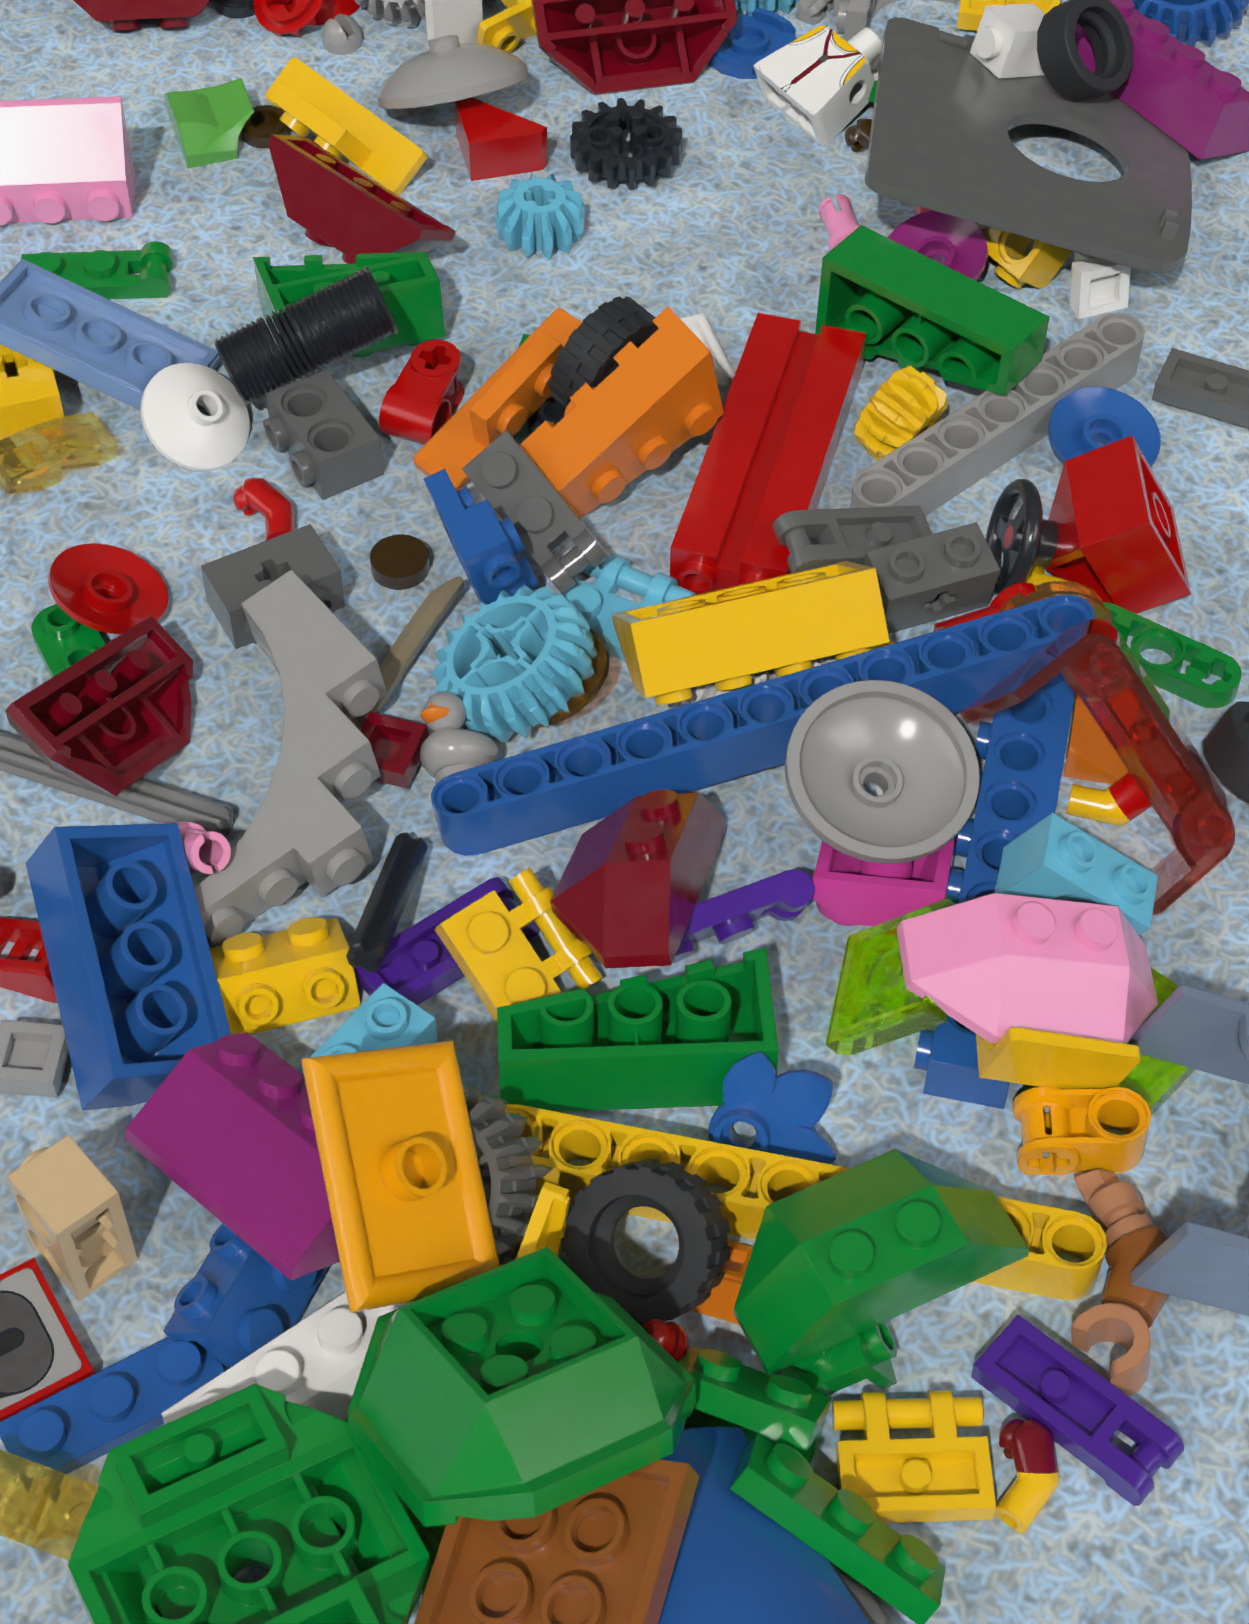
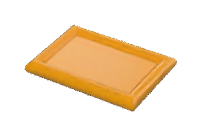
M444 1041L303 1058L301 1060L350 1313L413 1302L499 1267L454 1042Z

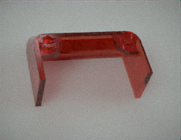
M1089 619L1068 628L960 712V715L968 724L1019 704L1061 672L1071 689L1080 696L1174 839L1177 848L1150 870L1158 875L1152 915L1161 914L1230 854L1235 842L1233 818L1223 789L1121 634L1112 624L1105 620Z

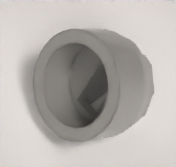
M344 14L335 16V20H327L322 31L324 49L336 55H347L357 51L362 45V35L358 23L352 17Z

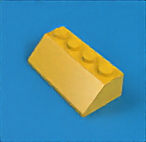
M848 561L611 614L613 626L635 691L645 698L654 697L656 705L687 700L692 697L691 688L715 683L717 691L741 688L753 683L751 674L775 669L776 676L782 677L812 668V660L835 655V659L839 660L872 650L871 646L890 642L876 568Z

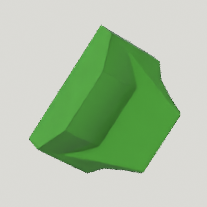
M242 78L214 87L164 94L165 106L187 169L238 159V137L246 121L254 113Z

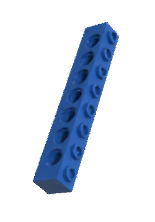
M1078 676L983 704L982 711L994 713L992 723L980 721L975 752L977 759L985 760L983 771L979 770V790L974 806L976 808L974 820L968 819L958 833L955 856L966 857L967 860L965 870L951 869L947 907L995 893L1004 846L1051 813L1055 814ZM927 996L924 1013L937 1015L934 1031L921 1028L914 1069L927 1071L923 1094L1004 1109L1010 1082L979 1078L976 1033L962 1029L961 1027H965L964 1025L948 1016Z

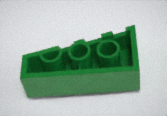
M860 225L822 258L815 334H820L823 325L866 333L865 359L871 360L876 355H881L898 360L899 368L911 365L918 371L922 367L938 370L944 380L1004 396L1042 361L1050 316L865 226Z
M766 947L743 952L742 962L714 967L712 960L685 965L684 975L648 983L644 974L620 980V985L609 992L590 996L583 988L497 1008L500 1098L508 1101L507 1104H518L555 1112L720 1106L724 1103L723 1080L728 1070L741 1058L758 1051H762L769 1058L777 1076L779 1049Z

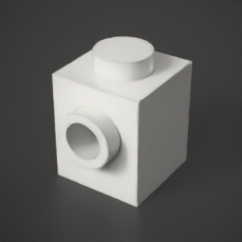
M1033 3L986 6L970 53L999 79L1044 76L1037 53V31L1045 13Z

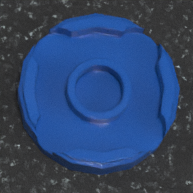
M755 8L752 16H748L747 11L746 14L737 15L738 20L709 61L708 65L721 74L731 77L757 79L753 65L797 39L795 28L789 20L776 12L761 8Z

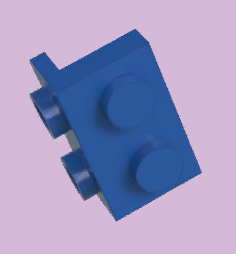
M222 1223L210 1240L209 1247L211 1250L197 1274L178 1293L174 1302L175 1311L163 1332L173 1341H197L229 1369L297 1324L328 1267L290 1281Z

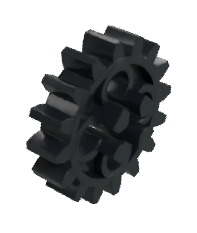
M618 98L617 106L609 107L606 103L599 102L597 113L584 110L581 112L582 122L573 121L570 156L571 159H575V169L578 172L588 170V180L591 182H595L603 177L607 179V188H614L619 181L625 182L628 189L633 190L635 189L636 181L643 180L649 186L655 185L656 174L668 178L671 176V166H679L682 128H676L677 118L674 115L663 117V107L660 105L649 110L645 108V100L639 99L634 106H627L624 98ZM622 130L630 132V153L632 157L623 156Z

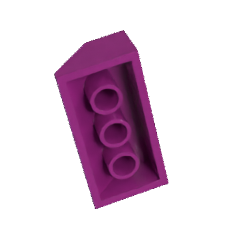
M1109 0L1121 12L1129 27L1133 43V66L1128 79L1111 93L1200 160L1249 151V92L1241 87V80L1235 75L1220 71L1204 60L1205 54L1201 50L1182 44L1169 34V28L1162 22L1142 15L1134 9L1135 5L1132 0ZM1076 22L1075 41L1078 53L1085 66L1094 74L1095 54L1092 43L1086 31Z
M248 1032L228 1034L221 1037L218 1041L189 1049L126 1127L125 1140L290 1281L340 1262L304 1075Z

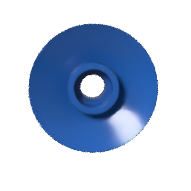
M1091 386L1076 389L1056 403L1048 421L1049 440L1055 453L1063 462L1133 435L1148 464L1152 467L1161 447L1159 428L1151 413L1133 397L1112 388Z

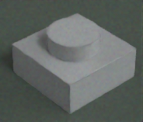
M1 1020L0 1093L58 1097L69 1055L63 1025Z

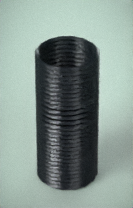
M364 267V270L359 269L358 273L354 271L353 275L349 274L348 278L344 276L343 280L339 279L338 283L334 281L333 285H328V288L324 286L323 290L313 291L312 295L303 296L302 300L293 301L292 305H284V312L278 308L277 314L272 311L271 317L270 315H265V320L259 317V319H256V322L251 321V324L246 323V326H241V329L236 328L235 332L226 333L225 337L216 338L215 346L240 398L246 405H250V402L255 403V400H260V397L265 398L266 393L291 384V381L296 382L297 378L301 380L303 375L308 377L309 372L315 374V369L321 371L322 368L326 369L327 365L336 364L337 360L346 359L347 355L352 356V353L362 352L363 348L372 347L373 343L382 342L383 338L392 337L393 333L398 334L399 330L369 268Z

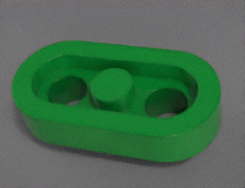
M58 604L51 605L40 611L32 622L31 631L36 649L51 678L105 645L98 630L89 628L74 620Z

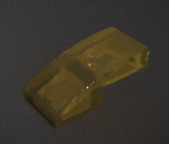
M93 412L69 415L36 424L0 440V486L6 494L45 490L60 483L63 469L98 466L115 459L118 444Z
M0 1450V1535L69 1561L83 1521L99 1487Z

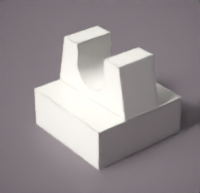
M1075 251V262H1072L1069 305L1077 318L1081 319L1128 308L1131 267Z

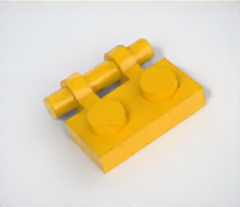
M531 868L522 871L509 881L510 886L522 902L518 907L509 912L495 890H493L435 928L436 933L496 1024L498 1007L562 993L554 979L568 971L579 989L584 988L587 990L603 979V976L589 957L594 953L593 950L580 942L552 913L550 899L554 890L551 886L544 889ZM533 922L536 923L555 952L554 955L543 962L521 931Z
M947 1389L928 1390L926 1398L886 1399L884 1391L861 1392L860 1400H832L833 1430H862L864 1440L837 1441L835 1454L839 1490L847 1489L862 1497L873 1509L875 1516L884 1523L993 1520L996 1511L988 1436L957 1437L956 1428L979 1427L983 1425V1405L980 1396L953 1397L951 1390ZM929 1428L931 1438L890 1439L889 1429Z

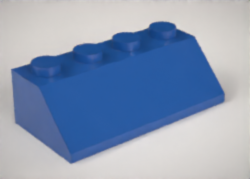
M178 823L54 827L27 860L26 867L81 1108L83 1111L145 1103L189 1049L218 1041L221 1037L231 1034Z

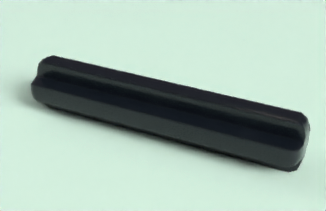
M408 832L401 833L395 837L350 942L346 958L352 967H362L367 973L380 969L424 862L428 847L422 837L412 838Z

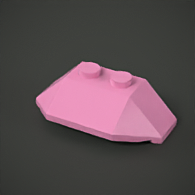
M993 893L903 920L897 926L906 989L922 999L928 996L948 1016L990 1043L997 1044L1008 1029L1020 1027L1126 1044L1158 1006L1147 947L1118 906Z

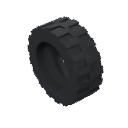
M627 296L625 298L615 297L612 301L598 306L596 311L592 314L590 313L583 319L581 325L574 329L568 337L567 343L558 353L557 361L550 373L552 376L549 381V389L552 391L550 393L552 398L566 408L571 401L570 397L585 383L590 387H597L619 366L613 357L630 341L639 348L659 329L652 321L656 317Z
M646 1159L636 1163L631 1162L600 1173L591 1179L592 1184L580 1189L573 1198L575 1204L572 1210L568 1211L565 1237L561 1240L562 1252H565L567 1266L593 1292L613 1298L638 1324H644L651 1319H659L663 1322L671 1321L704 1303L711 1296L709 1294L711 1289L720 1285L725 1275L722 1272L724 1264L730 1259L731 1246H728L727 1234L730 1233L728 1219L723 1217L720 1209L722 1203L716 1193L711 1194L705 1186L707 1182L697 1173L691 1175L684 1170L685 1166L675 1162L663 1164L660 1163V1159ZM644 1206L659 1210L670 1219L676 1229L679 1240L678 1255L673 1266L662 1276L643 1278L631 1273L622 1265L615 1252L614 1232L616 1225L627 1211L635 1207Z

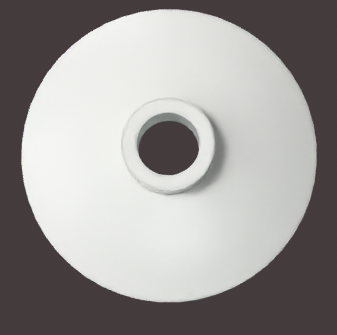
M178 363L159 371L145 387L140 406L144 430L154 447L172 463L188 470L208 472L229 464L246 446L250 432L247 407L234 385L219 372L200 364ZM196 403L203 406L209 416L203 415L198 410Z

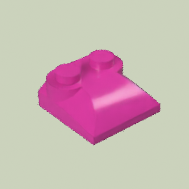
M956 836L942 849L929 856L898 864H881L859 860L834 849L822 841L813 876L815 891L812 899L816 901L817 909L823 916L844 926L865 925L897 929V926L903 920L946 908Z

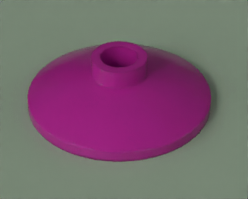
M934 210L926 211L907 219L896 227L888 237L976 281L982 274L988 259L987 240L978 223Z

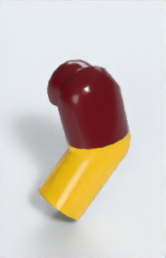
M1016 1418L1008 1421L1002 1427L999 1434V1446L1005 1448L1003 1452L1006 1458L1014 1460L1017 1478L996 1505L995 1516L1020 1534H1023L1057 1490L1060 1483V1475L1051 1433L1037 1420L1029 1419L1024 1421Z

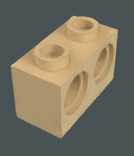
M69 1134L50 1147L34 1151L23 1160L18 1169L7 1175L31 1245L78 1301L138 1260L118 1191Z

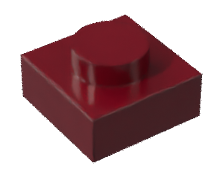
M369 712L362 726L361 733L370 741L381 775L374 781L408 789L421 762V746L430 735L427 725Z

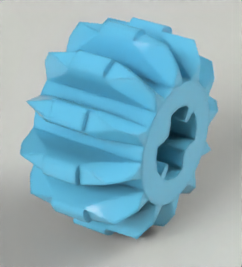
M531 173L529 180L512 179L510 188L499 191V199L496 203L497 213L495 214L496 230L499 233V239H504L509 252L522 248L526 259H528L535 253V250H542L543 255L549 260L553 248L569 254L572 242L581 241V234L584 231L585 205L582 202L581 193L574 191L572 181L556 182L553 173L546 178H537Z

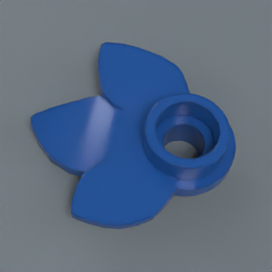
M762 1051L749 1054L735 1062L723 1080L724 1103L716 1109L710 1120L708 1128L709 1141L832 1164L836 1160L837 1153L813 1126L820 1121L829 1105L833 1091V1082L830 1078L818 1072L806 1069L789 1070L776 1076L775 1068ZM736 1122L748 1123L754 1127L756 1134L749 1138L741 1137L734 1132L732 1125Z

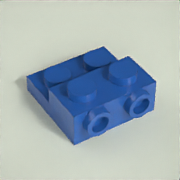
M445 469L423 479L452 547L480 603L481 600L488 604L497 601L502 590L514 596L519 588L524 585L531 590L539 586L526 556L521 554L515 557V554L523 551L524 547L510 517L498 521L488 499L475 504L467 486L456 491Z

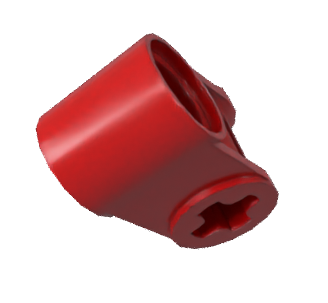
M435 339L419 344L412 351L411 357L396 382L387 390L383 398L379 413V429L381 433L425 445L454 415L464 396L463 384L457 378V373L461 366V356L459 349L454 344L446 340Z

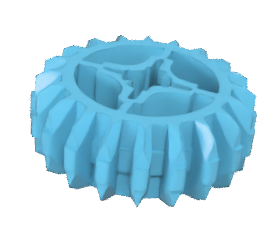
M526 585L519 588L514 596L502 590L495 602L488 604L481 600L479 611L472 616L461 615L463 625L459 630L446 633L449 646L441 648L435 653L440 663L432 672L436 680V693L448 691L461 698L466 708V720L462 725L465 730L482 733L489 738L492 736L496 737L503 743L509 740L514 732L527 738L532 727L539 723L549 728V718L558 711L569 713L567 702L571 697L585 694L582 680L595 674L591 660L598 654L594 647L593 635L589 630L590 625L570 600H566L562 594L556 595L552 593L546 586L533 592Z

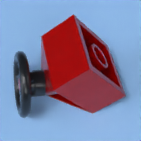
M1133 435L1066 460L1048 520L1042 519V502L1037 487L1027 479L1012 481L1003 490L994 506L987 528L986 541L1000 568L993 591L996 595L1014 584L1025 582L1033 566L1045 568L1054 577L1069 581L1072 586L1081 589L1084 597L1094 602H1109L1135 614L1191 595L1173 506ZM1022 498L1023 504L1014 520H1009L1016 502ZM1002 552H1003V563L1001 562Z

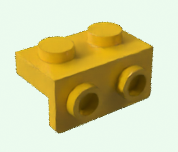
M320 917L304 918L289 925L287 930L263 936L257 933L237 934L226 939L221 946L209 948L231 1034L248 1032L251 1035L356 1009L360 1006L354 968L348 963L346 958L349 946L337 918L329 920Z

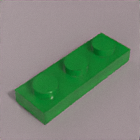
M757 1432L740 1454L730 1490L916 1624H925L941 1604L946 1568L939 1563L932 1549L917 1537L907 1534L902 1536L875 1516L870 1505L856 1493L847 1489L838 1490L812 1471L808 1461L798 1451L785 1444L779 1443L775 1445Z

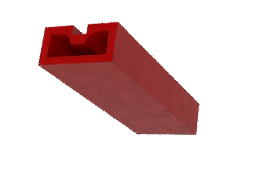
M757 313L723 405L724 414L718 418L670 547V576L677 579V586L695 592L697 595L791 573L787 564V558L790 553L787 546L779 544L772 525L784 513L794 510H813L818 507L863 371L866 333L823 325L818 335L800 331V320Z

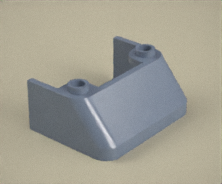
M1181 984L1130 1038L1129 1044L1139 1046L1140 1054L1249 1084V1003ZM1249 1214L1246 1226L1247 1237L1188 1221L1185 1222L1131 1272V1285L1249 1316Z

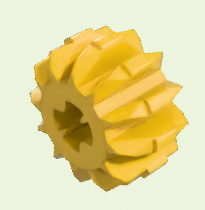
M911 365L893 372L886 382L881 383L878 391L870 397L869 403L860 412V419L855 424L854 430L856 440L866 448L865 451L879 461L941 421V415L947 408L948 399L946 398V392L937 386V381L925 372L920 373Z

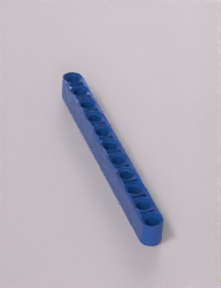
M1068 594L1053 596L453 773L442 778L434 786L431 793V803L441 839L445 846L456 854L464 856L479 855L607 817L634 797L643 796L654 790L669 789L676 792V794L688 793L785 764L787 745L799 718L823 694L845 684L867 680H883L904 684L930 695L953 714L1077 677L1085 673L1092 666L1094 660L1095 613L1093 607L1087 600L1079 596Z

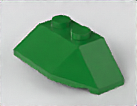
M893 1149L766 1206L734 1306V1316L768 1376L1028 1256L1029 1248L993 1191L902 1151Z

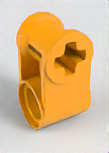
M1047 1086L1035 1087L1021 1092L1012 1102L1014 1118L1021 1123L1023 1144L1016 1154L1019 1170L1026 1175H1067L1070 1173H1087L1095 1169L1120 1173L1136 1167L1143 1158L1150 1126L1151 1111L1143 1097L1129 1088L1060 1089ZM1048 1107L1049 1113H1044L1043 1109ZM1104 1129H1120L1127 1134L1115 1135L1105 1131ZM1048 1152L1049 1156L1047 1158H1044L1043 1153Z

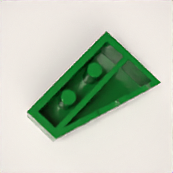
M426 252L356 254L355 264H323L322 255H305L304 265L271 266L270 257H253L260 305L264 318L266 314L271 317L272 311L277 314L278 308L284 312V305H292L293 301L302 300L303 296L312 295L313 291L318 292V289L323 290L324 286L328 288V285H333L334 281L338 283V280H343L344 276L348 278L349 274H354V271L358 273L359 269L364 270V267H368L399 331L398 334L393 333L392 337L383 338L382 342L373 343L372 347L363 348L362 352L352 353L353 357H366L374 351L403 345L417 346L427 340L446 336L440 279Z

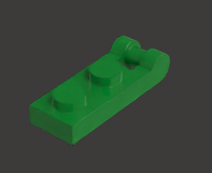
M148 242L141 250L42 252L21 255V259L109 300L168 298L170 295L171 276L168 272L172 269L173 252L163 242Z

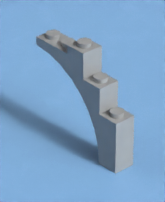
M292 570L241 603L254 640L279 674L284 705V720L280 755L266 797L243 837L232 848L230 860L226 867L220 872L215 869L213 874H210L194 888L209 948L214 944L222 945L226 939L239 934L246 924L267 909L286 902L295 893L296 889L305 882H308L322 898L336 887L344 886L354 881L361 874L364 867L374 861L362 826L344 808L342 803L360 796L374 780L381 776L370 741L350 720L368 713L380 699L388 694L375 656Z

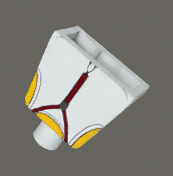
M818 26L761 59L753 66L762 95L822 146L833 140L870 102L868 99L874 84L870 62L881 55L882 43L878 36L868 27L862 29L850 40L845 41L828 26Z

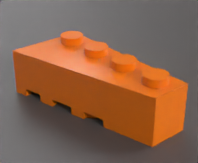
M668 306L652 320L659 329L639 348L630 341L613 357L619 366L597 387H590L585 383L570 397L571 401L565 409L563 419L556 425L551 421L545 420L520 444L579 518L585 516L601 503H609L616 499L627 484L646 470H653L661 466L670 457L672 451L693 436H701L708 432L714 426L717 419L724 414L711 351Z

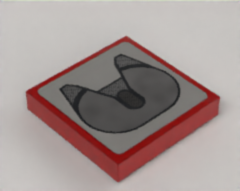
M35 1258L0 1274L1 1422L95 1374Z

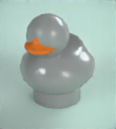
M441 691L429 697L420 716L433 733L428 736L421 746L420 760L426 772L435 778L436 784L442 778L453 773L496 761L499 749L492 739L482 733L460 729L466 720V708L459 696L448 691Z

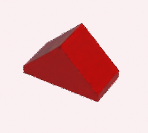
M473 97L454 101L456 136L471 181L540 171L548 165L546 126Z

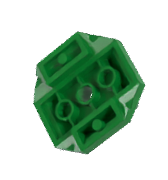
M545 1247L379 1316L347 1412L351 1438L424 1527L457 1524L459 1517L489 1521L535 1518L673 1454L682 1435L686 1419L690 1417L695 1407L696 1387L695 1379L613 1298L593 1292L548 1247Z
M256 1383L110 1449L98 1480L99 1488L83 1521L68 1563L71 1579L92 1624H408L430 1572V1555L392 1486L351 1438L349 1422L320 1410L288 1402L285 1395ZM261 1566L270 1570L263 1579L257 1582L242 1583L234 1579V1576L246 1567Z

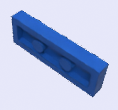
M167 1337L1 1421L0 1439L28 1495L107 1454L110 1449L164 1424L161 1413L225 1372L220 1361L197 1341H173Z

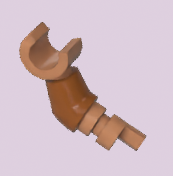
M1095 1169L1073 1178L1093 1219L1101 1225L1106 1234L1108 1250L1105 1259L1110 1271L1101 1305L1093 1306L1084 1311L1072 1324V1346L1086 1353L1099 1342L1109 1341L1125 1348L1128 1352L1114 1359L1110 1364V1383L1129 1397L1138 1392L1147 1381L1150 1368L1151 1336L1148 1328L1152 1326L1170 1296L1131 1285V1272L1165 1242L1169 1235L1165 1229L1155 1227L1151 1217L1144 1214L1146 1208L1134 1184L1119 1182L1114 1172Z

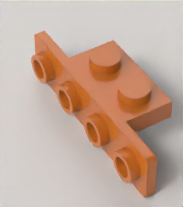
M562 308L555 309L413 457L415 467L426 476L445 469L455 490L463 488L470 479L462 468L506 430L514 436L538 408L551 397L550 393L552 391L549 389V381L552 376L550 374L552 367L557 361V355L561 348L567 343L568 337L582 322Z

